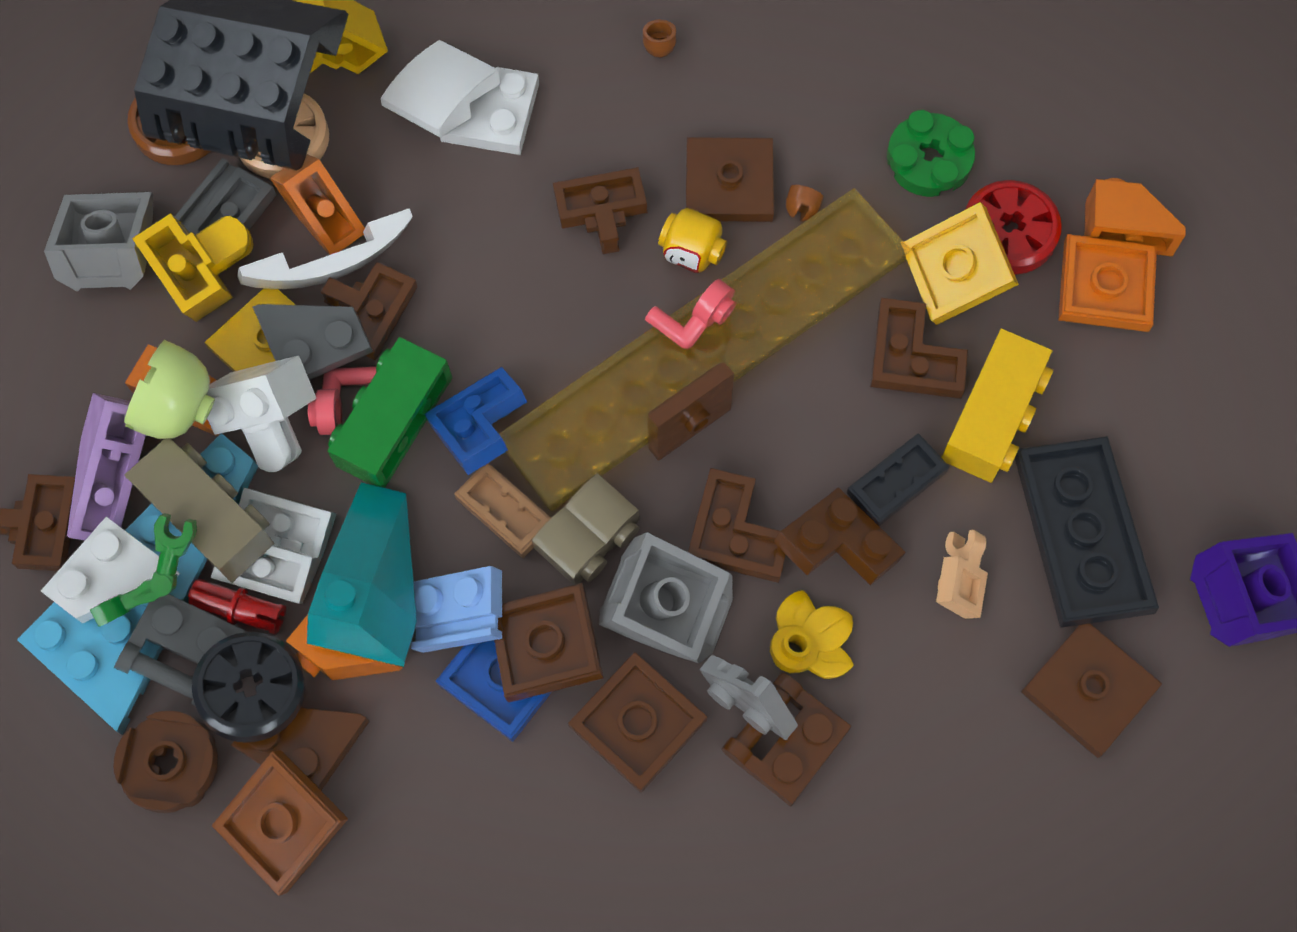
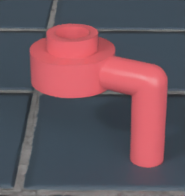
M721 279L715 280L696 303L692 317L685 327L657 306H654L648 312L645 321L681 348L689 349L707 327L711 326L714 322L721 325L730 316L736 306V302L732 300L735 290Z
M376 366L336 368L324 373L322 389L317 390L316 399L308 403L309 424L311 427L317 426L319 435H331L333 430L342 423L341 386L369 385L377 373Z

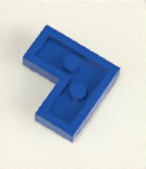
M500 367L424 415L431 428L467 475L508 451L502 437L491 424L506 417L512 411L527 403L522 389L503 367Z

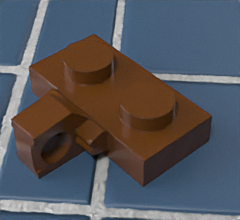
M639 167L553 183L561 228L585 225L587 233L598 231L602 254L620 251L617 227L626 226L625 217L647 213V201Z
M376 262L364 283L356 281L354 286L350 287L329 277L321 294L324 296V303L330 306L353 307L374 351L365 356L376 360L415 293L417 282L416 279Z
M28 474L24 500L15 501L14 509L0 508V535H9L8 541L11 544H15L12 564L17 569L58 571L66 563L71 538L67 536L75 477Z

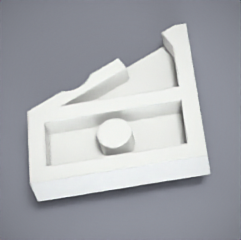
M496 67L499 70L500 85L470 103L471 118L441 136V142L521 155L539 87L538 74Z
M105 517L43 587L41 592L78 621L85 623L93 619L90 612L91 608L121 593L123 595L134 590L145 580L152 579L153 573L157 569L159 556L108 517Z

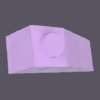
M97 393L92 394L80 441L67 531L69 538L85 541L105 517H108L118 526H122L133 485L124 474L139 462L146 436L125 427L124 420L130 401Z

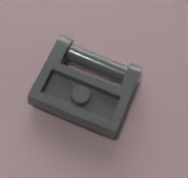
M170 594L161 596L155 601L148 603L132 635L119 655L114 668L126 674L132 670L193 699V677L141 653L140 651L146 640L198 664L202 656L214 644L231 635L244 633L245 630Z

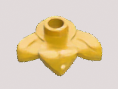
M803 590L792 593L781 603L776 612L779 630L774 634L770 642V653L773 662L779 669L788 673H800L809 670L824 679L838 678L852 669L854 664L851 658L841 648L853 628V617L849 612L836 606H823L815 609L810 597ZM788 642L798 645L802 652L793 651L789 647Z

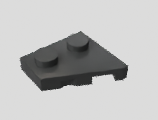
M273 304L253 306L275 361L299 355L309 380L374 352L357 312L353 307Z

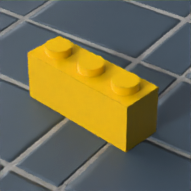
M1002 328L1000 329L941 457L947 464L990 483L994 480L999 469L1005 472L1009 471L1019 449V446L1011 442L1017 430L1023 433L1026 432L1037 408L1029 405V402L1034 392L1043 394L1051 378L1053 369L1046 367V364L1053 350Z

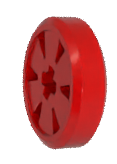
M1003 180L984 186L971 197L966 209L979 202L986 207L1014 275L1033 271L1042 266L1051 257L1060 239L1062 225L1059 211L1046 193L1022 181ZM1011 222L1016 223L1018 229H1013L1010 233L1003 229L1004 225H1009Z

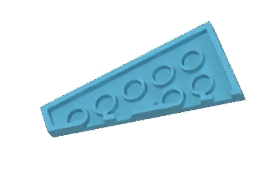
M221 433L200 454L207 462L201 469L211 478L218 473L221 474L239 493L233 498L239 505L243 489L248 488L258 469V465L250 456ZM151 503L125 531L159 556L160 552L155 551L154 524L162 513ZM169 522L168 529L170 533L174 536H181L182 533ZM192 543L186 554L179 557L177 571L180 574L177 577V585L169 593L187 603L189 601V590L195 580L199 578L208 560ZM54 602L17 640L116 732L124 734L131 720L128 716L139 694H144L151 679L132 670L126 674L115 669L114 666L148 603L140 604L130 609V612L98 627L94 618L81 623ZM146 640L140 652L157 660L164 648Z

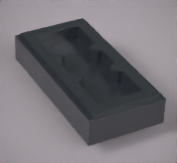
M918 433L848 487L847 494L880 526L945 475L950 467Z

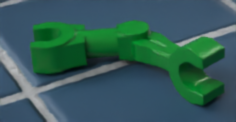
M164 513L158 517L154 524L155 551H159L160 555L157 569L153 573L152 579L145 580L134 590L123 595L122 593L91 608L90 612L98 627L130 612V609L140 604L153 602L161 596L168 595L176 588L178 575L176 571L179 557L186 554L197 533L196 520H186L182 535L174 536L168 529L171 514Z

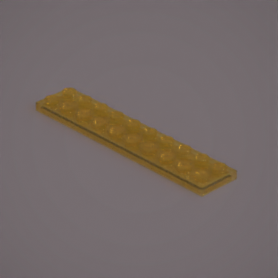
M853 188L722 279L723 282L735 290L732 300L736 302L734 310L724 323L719 325L717 322H714L711 326L707 327L689 349L681 348L655 327H652L500 432L499 435L508 449L505 453L552 512L573 497L597 473L600 476L604 475L649 443L648 412L720 362H725L732 370L735 382L906 261V256L911 252V249L861 194ZM703 293L672 313L670 317L685 327L692 317L693 309Z

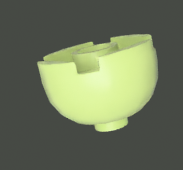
M164 340L147 364L151 366V369L144 381L139 380L124 420L125 427L158 439L175 438L185 434L195 421L204 424L215 401V398L207 395L210 377L203 363L184 348Z

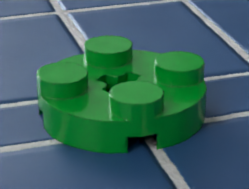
M926 110L912 112L907 120L901 122L896 127L889 141L886 158L888 166L890 164L891 169L895 173L894 179L907 191L925 197L939 196L941 191H947L953 188V191L958 189L968 179L974 164V133L969 127L962 125L949 116L930 113ZM925 148L935 149L942 158L934 157L932 161H927L924 159L925 152L922 150Z

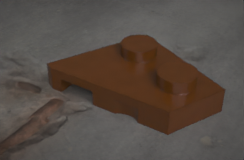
M300 708L294 720L280 733L257 742L233 741L231 746L259 765L266 760L272 751L282 750L322 791L370 721L358 713Z

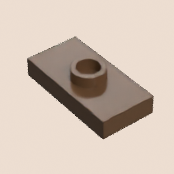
M489 463L480 467L454 493L457 501L522 559L534 548L532 539L551 519L549 515Z

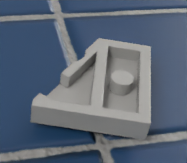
M711 655L699 669L710 684L707 690L708 694L728 710L735 705L744 711L743 718L760 733L766 735L771 730L784 740H787L798 726L773 683L767 678L760 676L754 683L747 678L749 673L744 668L735 664L732 665L714 655Z

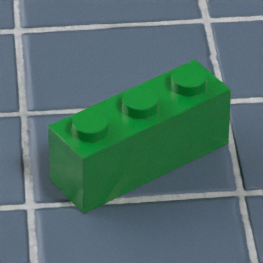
M401 337L397 339L392 349H386L380 356L376 366L377 373L370 384L363 386L356 394L352 405L353 411L344 424H339L333 430L328 442L329 449L327 450L337 468L371 485L383 488L389 483L427 421L424 414L435 408L453 378L446 359Z

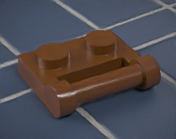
M781 672L773 682V685L786 705L790 701L801 710L795 717V721L798 724L796 729L787 740L780 737L762 761L751 750L764 734L757 731L749 723L745 725L736 738L730 737L721 750L732 761L791 807L852 726L805 691L795 679Z

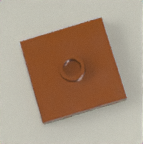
M276 750L270 753L212 824V827L265 883L280 896L286 894L348 818L282 750Z

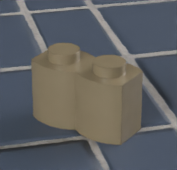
M597 473L576 492L564 508L557 512L532 539L534 549L573 585L580 583L583 579L590 582L606 566L607 560L604 559L605 555L616 545L620 548L625 547L636 536L640 529L637 525V522L640 520L639 510Z

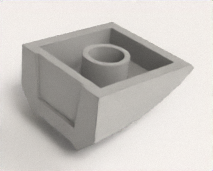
M153 193L64 195L44 250L54 279L77 292L80 288L126 287L131 290L144 276L147 264L146 258L132 238L152 226Z
M646 532L633 538L621 556L620 564L604 604L600 608L599 625L663 652L701 663L713 653L733 601L732 575Z

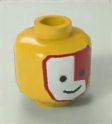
M685 208L678 214L671 213L668 216L660 233L658 245L663 247V255L668 262L691 272L700 273L710 263L719 264L725 252L727 240L721 238L722 224L719 220L694 209Z

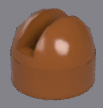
M662 19L648 22L643 28V44L646 51L658 58L668 56L673 52L676 44V27L674 24Z
M791 185L786 198L787 212L792 218L795 217L797 212L801 213L800 221L811 220L818 213L824 196L813 188L803 185Z

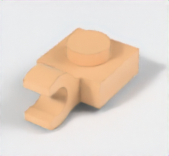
M969 530L968 541L965 544V538L955 532H949L945 547L950 557H944L936 602L965 619L981 618L988 573L979 567L981 557L986 549V537L975 530Z

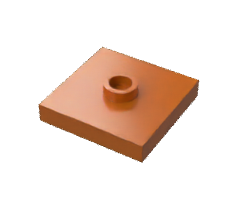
M1067 234L1063 247L1058 321L1149 332L1153 327L1157 245Z

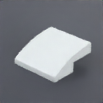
M438 40L418 54L395 77L382 95L381 104L385 108L441 137L471 118L470 103L500 85L499 70Z
M244 488L239 506L244 510L251 504L270 523L264 531L275 544L233 583L215 566L211 578L302 604L319 567L337 513Z

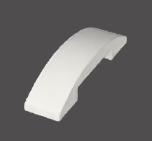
M406 209L368 222L363 231L366 243L289 269L282 252L239 267L237 277L241 285L264 289L303 288L325 283L329 277L338 279L365 266L387 250L405 230L413 217L410 209Z

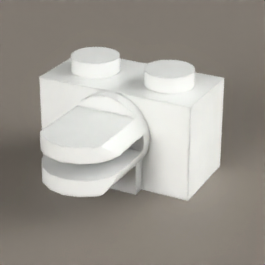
M299 355L230 372L209 384L207 395L215 398V401L207 419L214 435L242 429L258 467L267 472H277L299 457L302 450L288 416L316 399Z

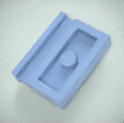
M487 566L414 581L417 623L415 627L416 641L411 642L412 650L424 653L502 639V631L498 630V618L502 617V570L493 566Z

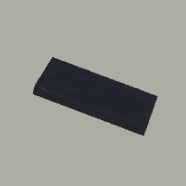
M1108 436L1018 449L1015 462L1060 628L1155 614L1159 609Z

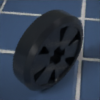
M244 632L220 640L202 656L193 675L192 696L201 719L214 733L231 741L257 742L280 733L294 720L304 700L305 678L297 655L286 643L269 634ZM252 676L255 683L260 680L263 682L256 686L257 694L254 696L246 697L244 691L236 693V690L243 687L242 679Z

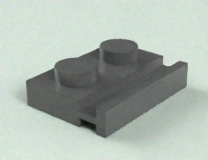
M222 158L175 215V218L186 227L189 233L192 232L195 235L225 216L238 219L250 230L277 194L270 184L240 167L236 168L230 165L228 160Z

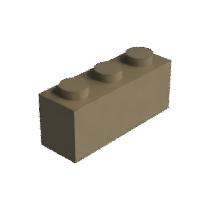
M171 438L164 439L124 476L162 514H171L170 522L181 533H183L186 520H196L197 533L191 543L233 583L275 544L264 531L270 523L251 504L243 510L233 500L239 493L221 474L218 473L213 478L208 476L201 469L207 462L189 443L180 448Z

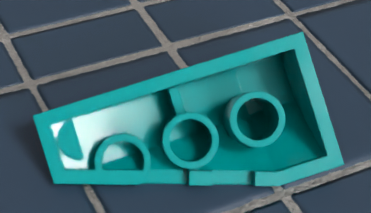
M361 482L323 569L308 612L307 644L404 667L417 623L406 493Z

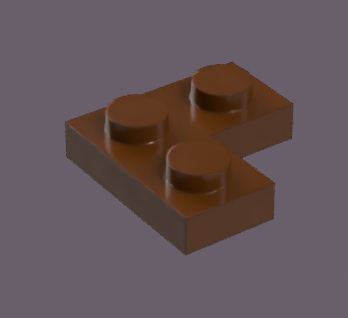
M881 298L870 387L961 399L965 391L968 350L922 344L926 303Z
M710 468L688 553L721 569L779 583L786 554L774 543L780 531L746 522L756 479Z
M839 487L781 530L774 540V543L806 575H809L837 552L870 586L894 567L906 553Z

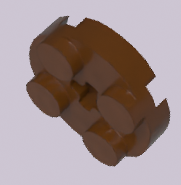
M160 711L145 717L147 720L141 722L135 729L131 727L119 741L113 764L117 782L121 784L124 793L134 804L152 812L171 813L185 807L197 805L211 786L217 771L218 751L215 746L214 736L193 717L181 712ZM167 749H174L173 756L178 759V763L175 768L170 769L168 774L161 775L162 769L155 765L156 757H164Z

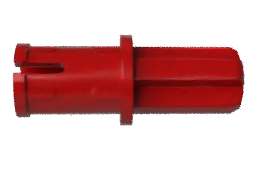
M197 579L188 593V603L199 609L226 617L227 622L235 625L237 622H242L269 631V633L274 635L279 632L284 621L278 619L279 615H286L285 605L275 604L248 595L247 589L242 587L236 591Z

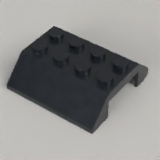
M169 0L159 7L134 88L144 135L176 144L182 143V140H185L184 137L187 136V144L190 147L247 160L255 159V156H258V152H261V161H264L265 164L277 165L278 167L296 171L303 166L311 140L293 129L313 61L316 52L337 55L349 14L345 10L291 0Z

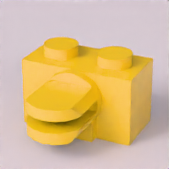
M292 0L345 10L349 14L337 55L316 52L310 73L320 65L325 64L336 70L339 67H343L356 74H360L388 52L375 12L354 0Z
M170 213L132 238L182 313L195 322L233 298L218 274L249 255L253 249V238L250 231L238 219L231 216L218 219L195 235L192 232L189 233L186 227Z

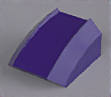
M1293 533L1222 541L1195 556L1190 581L1194 582L1211 627V636L1231 647L1297 633V542Z

